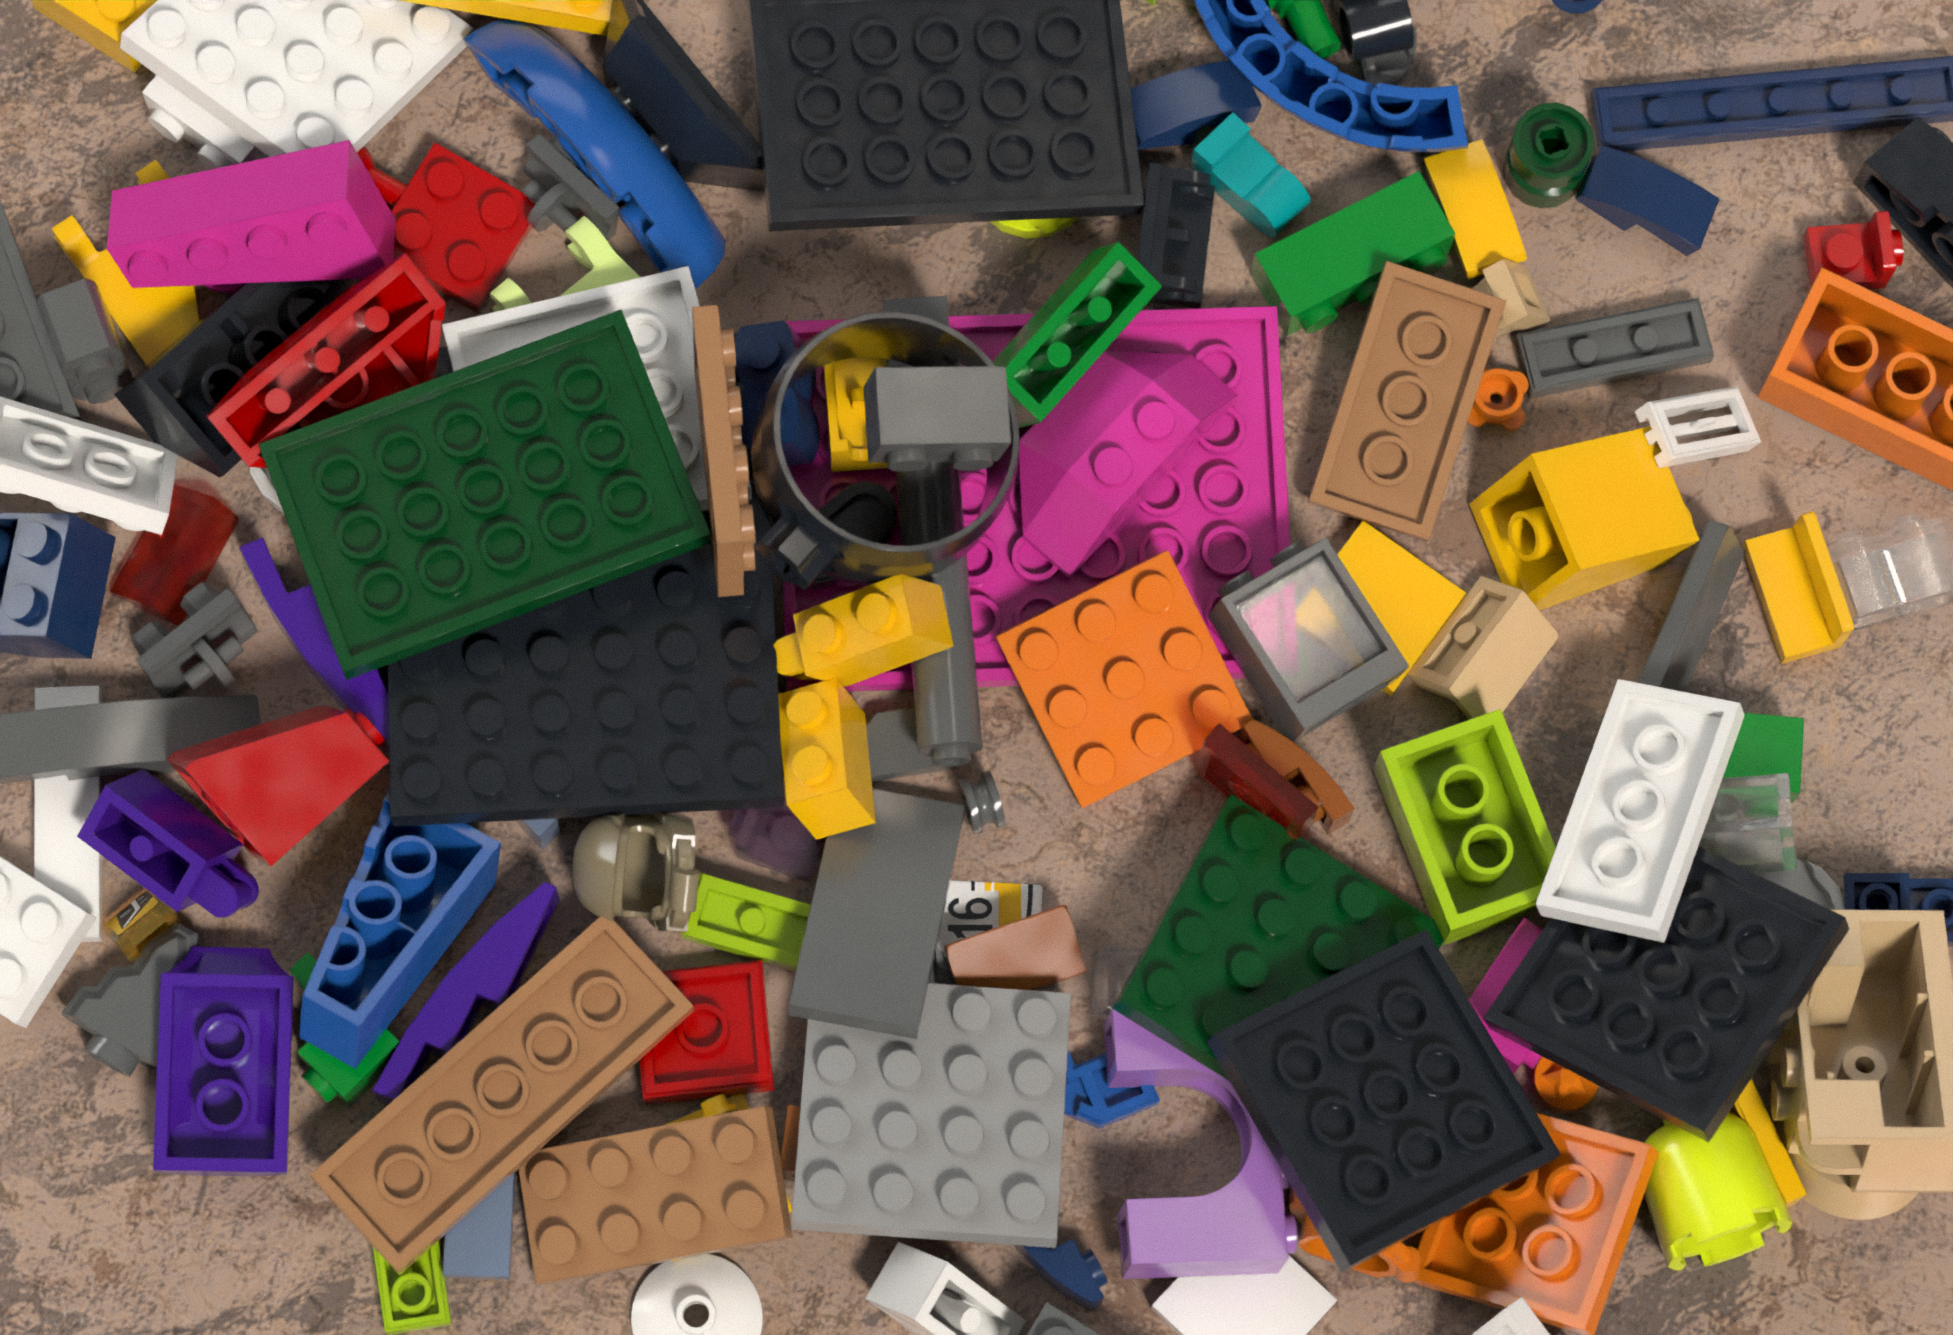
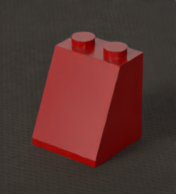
M327 705L317 706L179 749L166 758V761L229 832L243 843L244 849L251 856L269 866L274 865L389 762L377 748L385 739L361 712L354 714L349 708L341 711Z

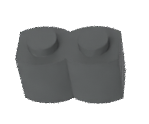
M81 279L41 294L37 300V307L62 375L67 379L72 395L76 399L88 400L92 404L103 403L116 398L114 394L132 379V373L98 285L92 280Z

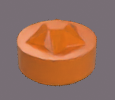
M1541 1057L1532 1074V1087L1535 1096L1543 1106L1557 1113L1568 1114L1581 1110L1592 1100L1598 1089V1085L1544 1057Z

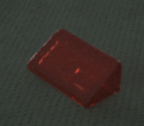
M174 484L170 512L162 535L146 530L143 531L109 592L166 622L180 625L186 617V613L180 606L183 596L200 582L206 581L238 523L237 515L213 496Z

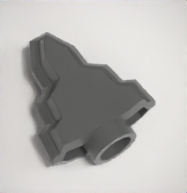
M177 923L147 942L134 964L111 967L96 987L82 986L62 1011V1015L92 1036L84 1049L87 1054L127 1077L132 1075L138 1063L157 1070L161 973H166L174 968L186 956L191 947H199V935Z

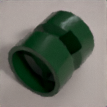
M1556 102L1539 104L1525 112L1516 124L1503 164L1504 180L1513 196L1524 204L1537 208L1557 207L1571 199L1579 189L1594 148L1593 131L1584 115L1571 106Z

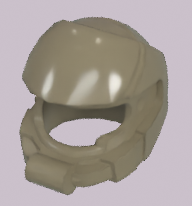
M622 812L598 816L592 820L579 835L573 859V887L576 897L582 906L597 917L601 916L611 922L613 920L616 921L617 916L638 917L647 919L659 931H688L690 913L696 911L699 870L695 869V829L692 818L677 812L625 815Z

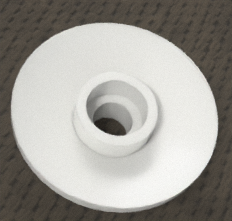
M704 1254L683 1258L673 1263L672 1261L663 1262L649 1273L636 1293L631 1312V1325L633 1335H761L763 1314L759 1295L749 1277L732 1262L716 1255ZM701 1304L709 1311V1318L703 1326L691 1327L684 1321V1312L690 1305Z

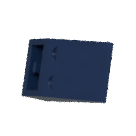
M0 513V652L38 658L92 659L116 537L72 513Z

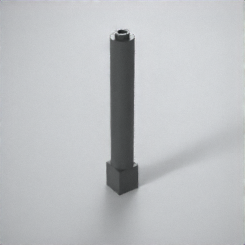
M947 296L883 300V312L916 314L949 326ZM886 359L887 367H912L905 363ZM928 462V466L920 470L896 471L902 546L938 541L965 528L960 470L953 467V462ZM967 554L946 569L921 579L941 586L954 647L911 662L918 753L923 756L932 757V764L939 767L967 764L971 762L970 754L978 752L983 748Z

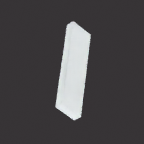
M100 686L35 688V710L102 703V690ZM66 775L35 779L34 878L97 917L82 942H103V858L101 854L77 837L102 792V776L69 781Z

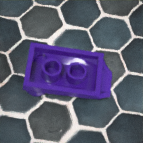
M191 947L186 956L174 968L166 973H161L153 1171L155 1173L252 1177L287 1175L294 977L279 966L269 948Z

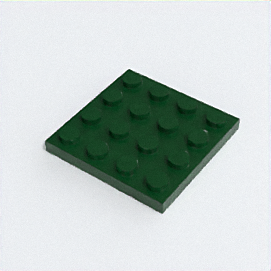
M1230 795L1222 803L1114 1002L1112 1009L1229 1080L1207 1043L1216 1033L1425 929L1429 932L1438 949H1440L1443 939L1435 920L1240 799Z

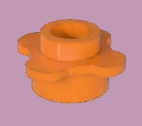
M1485 367L1467 423L1473 427H1481L1483 424L1489 423L1501 425L1507 431L1518 430L1524 424L1526 418L1524 411L1521 409L1524 393L1527 392L1529 387L1526 376L1519 371H1508L1502 368L1488 370ZM1493 394L1500 395L1502 398L1501 403L1494 404L1490 400V396Z

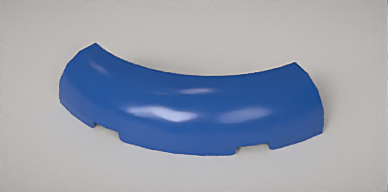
M1193 0L1213 40L1231 64L1255 89L1278 107L1306 124L1343 140L1386 150L1442 152L1468 148L1457 85L1419 88L1383 83L1372 84L1340 72L1337 67L1314 54L1299 41H1295L1279 25L1264 0Z
M515 20L493 21L464 38L467 46L494 87L507 95L531 117H538L543 125L558 138L561 148L575 162L587 178L594 180L611 201L618 203L622 200L625 205L618 210L619 217L659 273L689 266L694 287L697 289L716 270L724 256L726 240L677 170L644 129L614 95L575 56L537 26Z

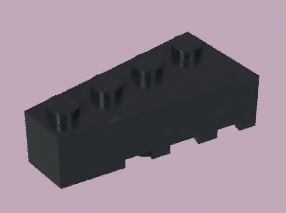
M1917 117L1864 162L1853 183L1879 211L1889 212L1890 223L1896 229H1899L1904 238L1953 288V143L1943 131L1936 127H1931L1921 117Z

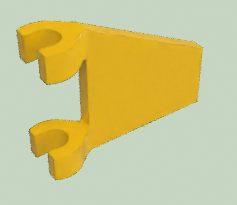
M154 160L135 173L139 180L137 181L138 185L169 179L157 160ZM73 215L51 228L55 235L54 239L83 278L92 280L98 285L110 316L145 365H148L200 320L195 285L132 288L107 248L101 252L96 251Z

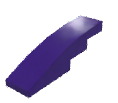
M263 537L239 547L245 563L275 622L310 673L343 710L349 708L354 714L361 712L383 736L385 741L381 746L389 752V696L377 669L346 680L311 585L309 584L287 594Z
M546 882L541 884L498 920L445 976L405 1031L377 1081L373 1092L379 1102L389 1105L415 1082L430 1053L442 1058L469 1033L481 1006L494 1011L518 990L560 902L557 887Z

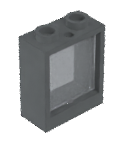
M1326 537L1308 548L1302 540L1291 544L1270 559L1274 568L1254 579L1250 571L1235 577L1217 591L1221 599L1208 615V618L1283 735L1293 742H1296L1394 683L1409 667Z

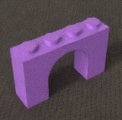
M1111 1008L1103 1024L1108 1088L1140 1087V1085H1154V1087L1182 1086L1203 1092L1217 1101L1230 1115L1237 1128L1241 1143V1161L1236 1177L1225 1187L1213 1193L1195 1197L1126 1199L1117 1214L1122 1279L1278 1273L1289 1259L1288 1253H1295L1297 1247L1295 1216L1293 1213L1285 1214L1283 1189H1289L1290 1184L1231 1082Z

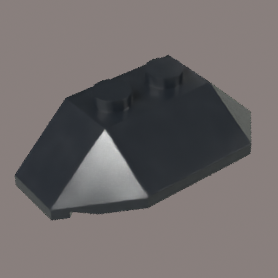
M613 0L603 60L605 87L644 129L685 182L765 192L760 144L643 0Z

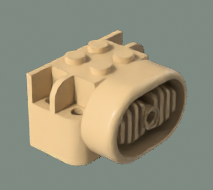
M1832 910L1846 917L1850 929L1766 1055L1767 1063L1771 1064L1772 1122L1807 1193L1802 1199L1812 1207L1829 1215L1850 1220L1876 1219L1902 1209L1918 1193H1953V979L1944 911Z

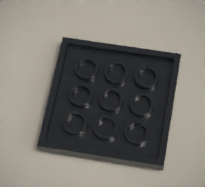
M1698 846L1664 943L1551 918L1483 1018L1490 1030L1709 1143L1850 928L1846 917Z
M1427 929L1216 1033L1207 1042L1341 1273L1541 1169L1561 1155Z

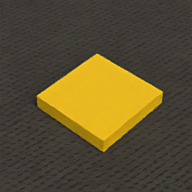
M1363 520L1337 555L1409 665L1406 671L1394 683L1382 689L1383 692L1392 697L1407 677L1408 672L1465 598L1466 592ZM1313 586L1294 612L1295 629L1352 670L1364 664Z

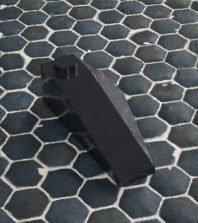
M350 279L243 283L120 388L114 396L156 444L163 446L220 478L242 459L206 416L247 371L341 295Z

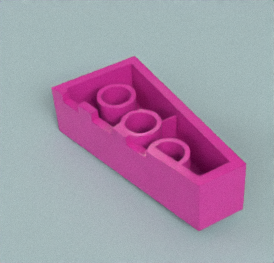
M350 140L113 190L107 250L132 288L364 279L394 260L396 219Z

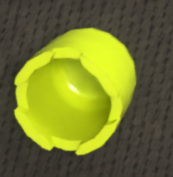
M1729 1112L1709 1143L1664 1119L1662 1120L1665 1126L1653 1132L1644 1142L1651 1144L1659 1152L1644 1196L1668 1268L1675 1271L1682 1270L1687 1266L1684 1258L1697 1255L1701 1256L1705 1267L1715 1265L1763 1247L1765 1244L1761 1233L1774 1225L1777 1233H1785L1790 1230L1793 1223L1757 1136L1750 1125L1737 1115Z

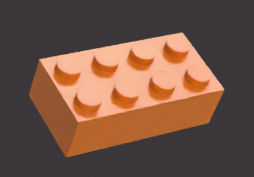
M1821 268L1803 301L1757 398L1953 491V329Z

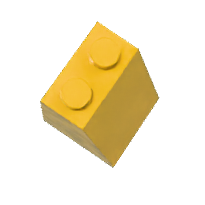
M1651 426L1532 453L1469 503L1502 583L1523 590L1539 610H1543L1667 565L1700 540L1693 525L1691 513L1683 502L1669 466L1658 468L1654 457L1662 452L1659 444L1649 445L1645 437V433L1652 429Z

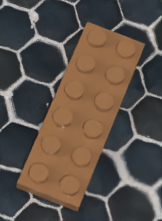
M600 916L314 1170L310 1177L400 1276L694 1011V1006L614 920L611 922Z

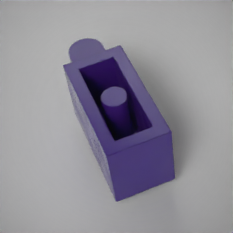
M144 769L105 785L77 835L78 838L176 912L197 903L212 915L225 918L240 909L252 905L258 898L259 887L255 877L234 861L243 843Z

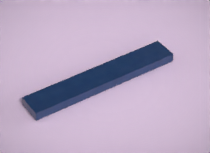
M1953 56L1593 88L1590 97L1597 147L1603 145L1620 151H1633L1908 126L1917 117H1921L1928 124L1952 122Z

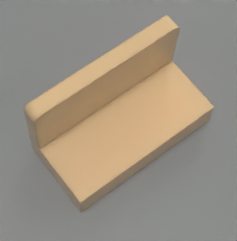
M1480 576L1408 672V675L1420 689L1454 701L1469 720L1501 709L1503 713L1556 642L1558 632L1523 590Z

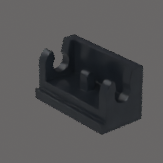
M1150 163L1137 261L1162 287L1148 303L1195 309L1201 308L1215 186L1210 185L1211 175L1207 173L1164 167L1162 164Z

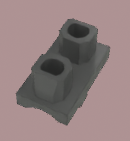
M538 133L525 147L530 157L524 166V173L532 181L527 184L522 193L535 204L528 216V223L536 231H543L555 223L565 232L581 217L585 216L599 229L608 242L616 234L618 210L625 205L624 202L620 200L618 203H614L601 191L595 182H591L561 148L558 138L554 136L547 141Z
M200 582L183 596L180 606L189 617L185 622L171 633L160 621L149 622L132 637V641L140 655L136 661L163 698H174L188 686L195 690L212 676L226 689L236 681L226 665L244 651L241 645L258 632L242 609L238 599L228 588L219 593L207 583Z

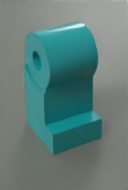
M1232 112L1194 149L1190 170L1211 175L1210 185L1215 186V193L1257 230L1268 237L1274 238L1311 203V199L1302 183L1290 171L1276 163V159L1250 135L1251 128Z

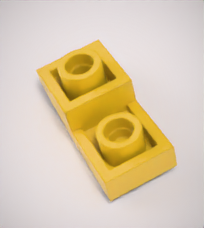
M1483 139L1469 143L1467 149L1445 151L1424 158L1426 175L1444 215L1456 233L1452 244L1467 279L1483 275L1482 270L1502 259L1516 263L1527 260L1526 251Z

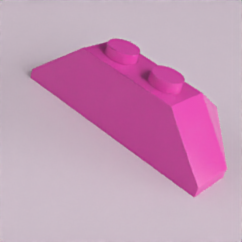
M1104 351L1041 423L1034 424L1020 439L1019 478L1022 538L1070 579L1237 400L1238 395L1192 355Z

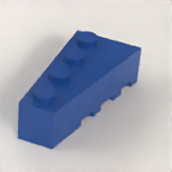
M389 785L383 799L380 815L375 826H372L364 845V853L354 878L350 879L335 924L329 930L303 993L299 1038L356 1069L496 886L501 842L466 823L393 827L390 817Z

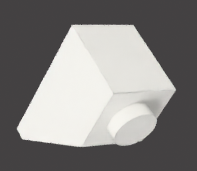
M901 1242L897 1243L865 1298L903 1327L917 1335H1019L1026 1323V1320L949 1262Z

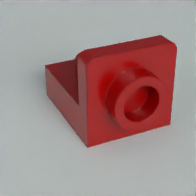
M1888 211L1875 212L1868 223L1807 227L1803 235L1810 288L1821 268H1824L1868 290L1882 289L1888 284L1896 267H1900L1903 262L1902 236L1899 229L1891 230Z

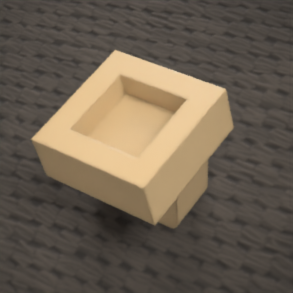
M1502 259L1482 270L1485 278L1472 289L1507 300L1495 336L1516 330L1530 332L1551 321L1526 265Z

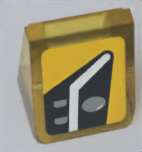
M145 890L103 925V930L130 962H135L147 942L181 920L171 907L150 891Z

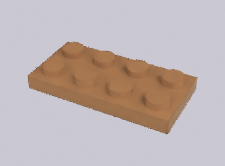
M1386 261L1384 263L1307 503L1361 521L1364 520L1367 523L1425 542L1430 540L1507 300Z
M718 305L692 307L694 373L718 597L744 595V571L755 570V527L752 504H749L747 484H749L746 445H742V406L740 388L736 386L735 377L736 352L733 328L721 329Z
M760 1106L540 1149L518 1169L536 1284L545 1285L793 1238L773 1110L769 1106Z

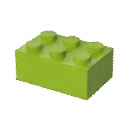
M1501 709L1380 751L1373 770L1429 914L1435 920L1443 939L1442 946L1539 912L1536 901L1556 846Z

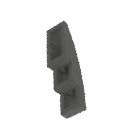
M197 696L130 700L0 714V784L66 775L69 781L128 772L135 773L142 769L151 775L176 772L166 761V758L174 751L260 725L257 696Z

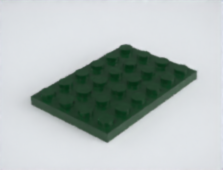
M622 309L258 444L346 680L713 542L710 530Z

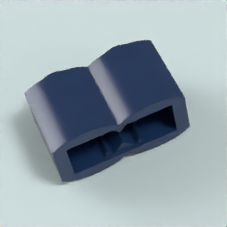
M784 320L741 326L736 336L735 369L739 380L745 387L741 394L743 421L741 432L742 439L750 450L756 418L764 398L781 368L791 355L805 343ZM816 370L798 380L784 395L780 417V436L787 466L813 463L817 455L820 440L819 423L816 413L809 403L815 387Z

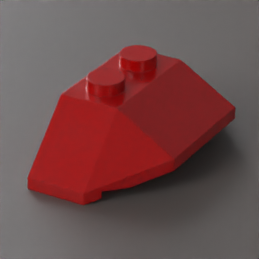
M403 253L344 291L243 375L206 417L248 467L267 468L258 444L435 379L441 326L444 320L446 303L407 254Z

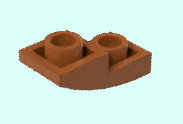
M1256 720L1243 725L1238 740L1242 747L1236 752L1241 765L1254 783L1263 780L1271 794L1294 782L1297 789L1292 791V795L1300 812L1310 824L1319 821L1327 835L1349 823L1355 809L1326 770L1308 753L1287 737Z

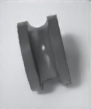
M989 770L982 772L981 778L976 782L969 781L967 777L958 779L962 802L965 805L966 816L973 834L982 833V828L987 823H993L997 828L1005 826L1000 796L991 772Z

